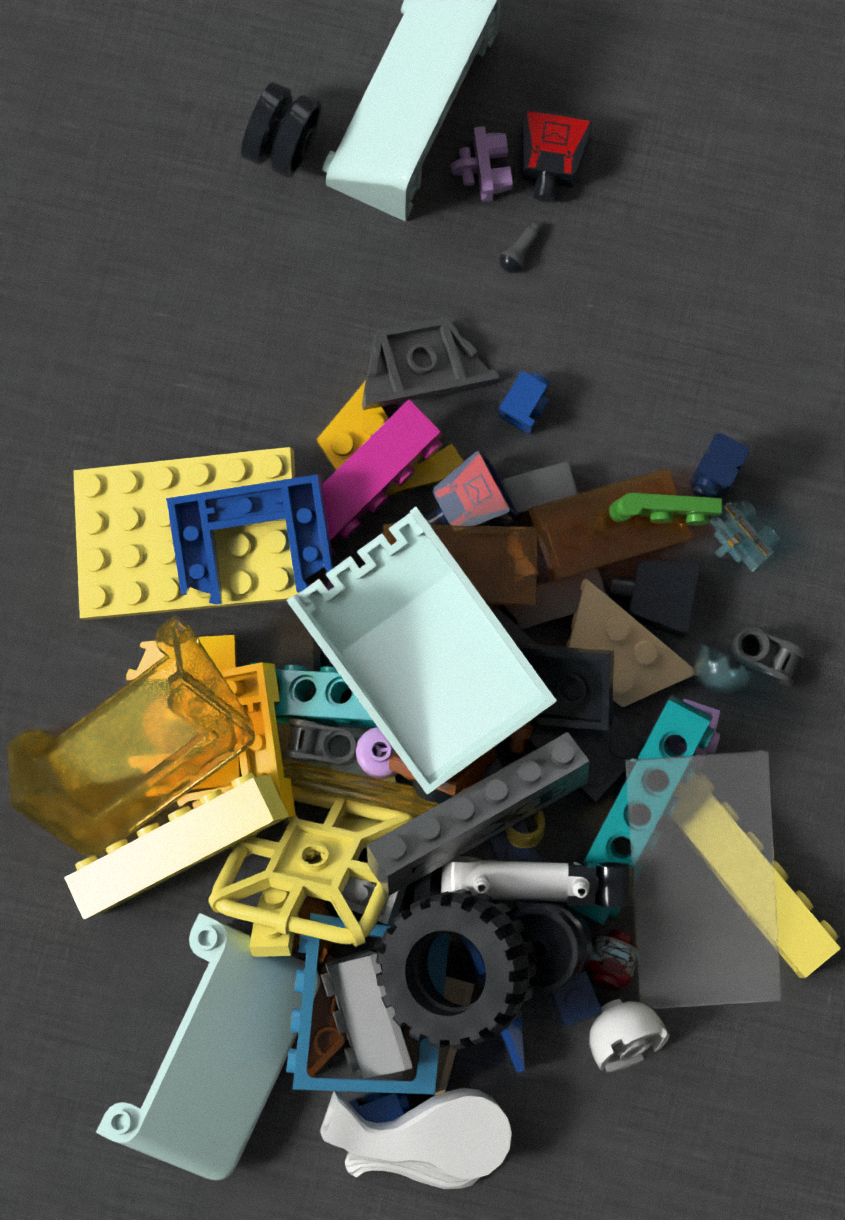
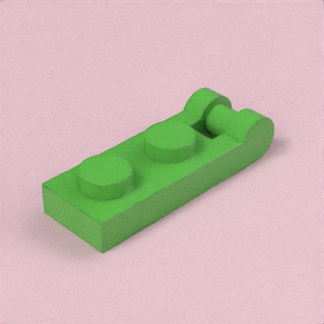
M627 493L610 505L609 515L615 522L619 523L625 522L633 516L650 517V522L671 523L673 519H686L687 525H707L709 520L722 514V498Z

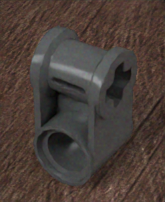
M748 628L742 631L730 643V654L737 663L785 687H792L794 671L799 660L804 659L807 654L801 647L786 640L778 639L757 628ZM743 638H752L757 643L758 651L755 656H748L743 652L741 647Z
M289 719L288 725L292 728L288 749L283 751L282 757L338 766L351 764L357 758V739L349 731L324 726L312 721ZM345 737L349 739L351 749L346 756L337 758L331 753V744L335 739Z

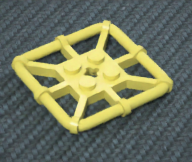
M292 785L294 801L331 809L324 824L298 819L297 816L286 818L284 820L287 828L280 842L256 837L257 834L232 846V851L213 886L208 902L216 913L274 927L278 933L288 935L290 932L339 944H353L355 947L365 943V938L374 929L388 895L369 868L368 863L357 860L362 850L369 843L416 817L411 812H404L396 808L352 799L351 795L340 792L338 795ZM348 813L383 821L359 832L338 828L343 816H347ZM255 854L271 858L265 871L232 884L247 856ZM316 855L321 856V861L316 864H309L305 861L306 859L313 860ZM349 877L376 883V887L359 923L342 896ZM270 887L290 892L280 913L236 902ZM305 895L331 901L346 928L295 917Z

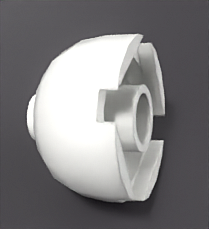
M616 999L601 1008L602 1014L597 1017L590 1030L589 1045L599 1069L603 1071L605 1067L607 1072H615L643 1061L644 1057L641 1054L651 1046L654 1052H657L668 1041L670 1035L662 1020L650 1007L640 1002L628 1001L622 1003L620 999Z

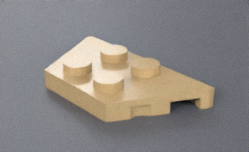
M586 578L582 581L580 587L582 592L577 612H574L571 624L572 633L566 647L614 651L613 700L623 708L696 673L693 667Z

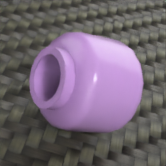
M378 727L369 729L357 742L356 757L359 765L367 775L375 779H389L398 774L389 769V758L396 751ZM385 745L387 748H380V746ZM375 748L378 751L376 756L373 754Z

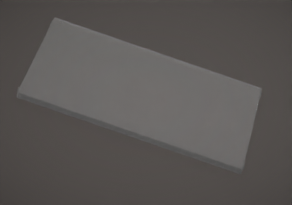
M758 750L753 752L648 759L632 758L625 760L631 862L634 865L633 895L640 1003H644L651 1009L781 1001L768 751Z

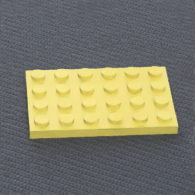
M291 447L73 470L79 610L81 619L91 620L286 601L293 595L300 593L296 591L286 520L283 519L214 530L223 604L215 605L209 603L211 594L191 587L187 595L181 594L166 498L296 478L294 450Z

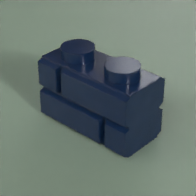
M716 433L689 481L691 487L694 488L692 492L697 497L723 499L750 452L748 447L723 433Z

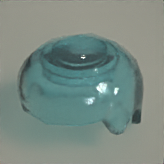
M699 644L693 671L695 678L703 686L716 693L728 694L740 691L749 684L751 672L746 671L744 665L739 669H731L730 657L704 644Z

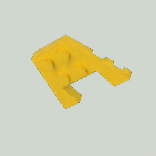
M366 380L316 439L319 447L335 471L389 419L382 407L363 410L362 400ZM450 444L422 463L417 462L412 467L415 470L413 476L400 487L395 484L385 494L391 496L422 486L436 485L464 461L453 444Z

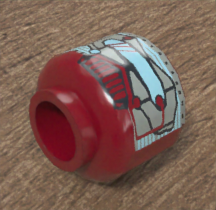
M611 930L609 935L601 934L593 939L592 955L586 969L591 975L590 981L592 983L615 991L619 990L620 986H626L631 983L640 959V951L631 943L632 937L618 930Z

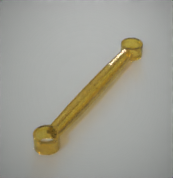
M282 760L284 778H291L292 786L418 816L440 804L427 801L418 796L413 786ZM541 810L527 817L537 822L539 827L536 831L522 834L515 831L512 826L502 831L505 832L511 844L519 848H531L542 840L545 817Z

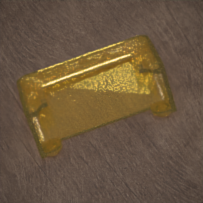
M176 615L157 630L155 636L157 648L165 655L163 658L58 737L43 729L33 728L21 732L7 743L11 807L82 855L98 856L107 852L106 848L125 839L246 751L254 743L255 731L253 721L195 632Z

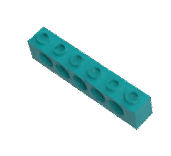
M285 665L284 670L275 669L277 684L280 686V702L274 703L277 723L288 724L289 719L293 718L320 723L324 726L368 729L378 727L353 692L351 698L346 703L340 704L342 694L350 690V688L335 667H321L320 672L307 671V668L299 665ZM316 687L314 697L305 702L306 693Z
M671 695L584 861H594L595 864L599 862L634 865L635 883L644 865L637 861L644 848L651 852L661 833L659 829L655 828L661 815L669 818L679 799L678 796L673 794L678 782L681 781L687 784L697 763L691 761L696 748L699 747L705 750L715 729L708 726L713 716ZM670 735L682 736L687 743V750L679 754L671 752L666 745L667 737ZM653 769H662L669 777V784L664 787L654 786L649 780V772ZM635 803L646 804L650 808L651 818L645 821L637 820L631 813V806ZM621 836L628 838L633 844V851L629 854L619 853L614 847V839ZM596 904L595 907L569 906L604 925L608 915L616 918L621 907H605Z

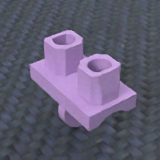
M485 126L474 127L475 137H473L475 158H471L469 147L460 148V159L451 163V172L454 175L463 176L465 186L475 184L473 174L478 173L481 202L493 201V194L512 190L513 182L510 166L491 169L489 160L491 158L508 156L506 133L486 134Z

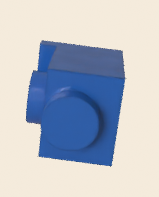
M521 371L499 407L498 417L530 435L535 424V420L531 419L532 416L539 419L549 402V399L544 396L550 382L538 373L531 372L529 375Z
M371 1092L364 1095L366 1103L360 1104L358 1098L349 1101L350 1105L361 1117L375 1123L393 1121L411 1110L405 1093Z

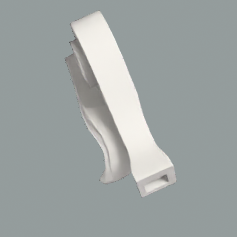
M460 1088L433 1096L395 1120L380 1123L365 1120L338 1091H333L320 1129L325 1142L348 1151L345 1166L347 1172L355 1177H359L367 1171H387L398 1173L415 1181L442 1189H461L472 1186L480 1177L489 1175L504 1161L510 1150L512 1136L508 1117L493 1097L478 1089Z

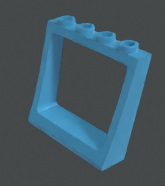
M310 913V920L346 928L338 917ZM376 924L369 936L382 938L386 929L393 926ZM300 934L298 952L306 953L305 969L297 968L294 992L302 993L301 1009L293 1008L290 1032L298 1033L297 1049L289 1048L286 1070L287 1073H294L293 1090L435 1094L439 1048L430 1046L429 1038L418 1041L415 1077L409 1081L313 1078L308 1075L307 1061L320 939ZM439 934L430 946L427 966L434 987L444 997L449 936Z

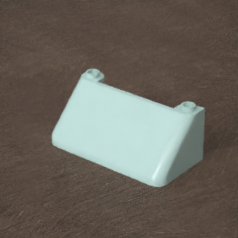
M404 0L401 7V13L404 15L337 151L331 150L324 162L322 171L327 173L326 186L406 222L413 208V203L409 201L413 199L416 190H419L421 186L424 160L476 54L484 56L487 46L491 47L498 33L501 0Z
M199 913L191 930L189 942L192 951L197 956L209 961L208 967L142 1107L139 1108L125 1102L114 1104L104 1114L96 1133L116 1143L207 1179L223 1180L229 1177L241 1158L288 1056V1050L292 1047L298 1034L290 1032L293 1008L301 1009L302 993L294 992L297 968L305 969V961L293 955L252 957L249 948L250 935ZM317 970L314 998L320 985V976Z

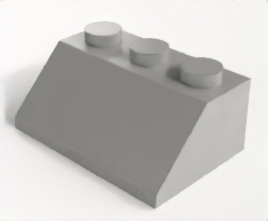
M369 949L325 963L327 973L321 975L327 996L334 995L339 1010L333 1012L339 1034H347L351 1046L345 1049L351 1072L358 1070L359 1075L363 1079L413 1068L401 1029L392 1019L396 1015L395 1010L392 1006L385 1008L381 997L387 994L384 985L377 986L376 974L382 972L381 965L376 963L377 953Z

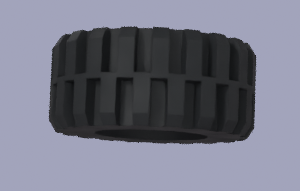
M457 890L424 898L411 904L410 909L401 911L393 919L395 926L386 929L381 939L383 943L387 944L386 948L377 951L376 963L382 964V972L376 974L377 986L384 985L387 995L381 997L385 1008L392 1006L397 1013L392 1019L400 1028L405 1025L410 1026L412 1029L409 1035L416 1040L421 1041L429 1038L430 1046L441 1049L448 1045L452 1049L466 1048L471 1044L477 1045L511 1026L510 1023L519 1018L525 1010L523 1002L531 998L534 986L529 984V979L536 976V963H529L528 954L535 952L531 940L524 942L520 933L526 930L520 919L512 922L508 917L511 909L503 903L492 904L493 899L491 896L486 894L472 895L470 890ZM452 931L465 936L477 947L483 958L486 969L485 986L480 998L470 1005L462 1006L447 1000L436 990L430 979L427 966L428 952L434 939L441 933Z

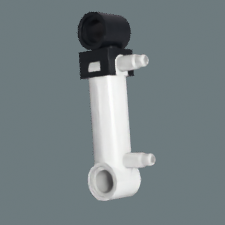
M459 856L442 866L441 893L470 890L472 895L486 894L491 896L492 899L566 902L567 906L595 907L596 904L605 907H629L633 905L634 865L622 862H599L595 864L594 861L567 860V863L497 861Z

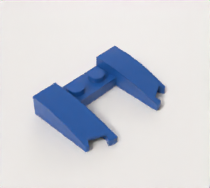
M316 474L166 498L181 594L187 595L191 587L211 594L209 603L215 605L223 604L214 530L285 519L297 592L306 589L308 584L305 580L323 567L327 572L333 569L321 475Z

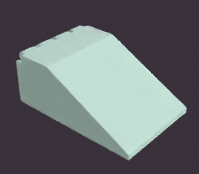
M414 507L408 515L388 528L397 542L390 545L381 533L357 551L366 563L364 566L359 568L350 556L326 573V576L334 585L332 589L328 591L323 582L318 579L299 594L293 595L286 601L428 795L557 700L418 508Z

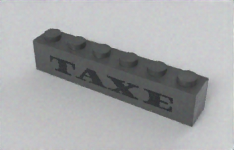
M567 732L367 845L368 866L387 895L390 896L587 784L590 761Z

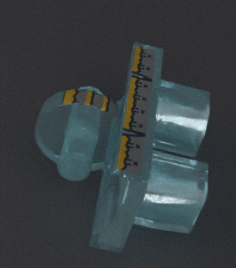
M747 499L734 504L729 501L722 507V514L709 520L717 530L714 536L723 545L715 554L722 558L729 552L737 563L742 560L753 572L774 553L772 549L779 542L780 537L770 527L765 526L759 532L753 528L749 521L756 515V512Z

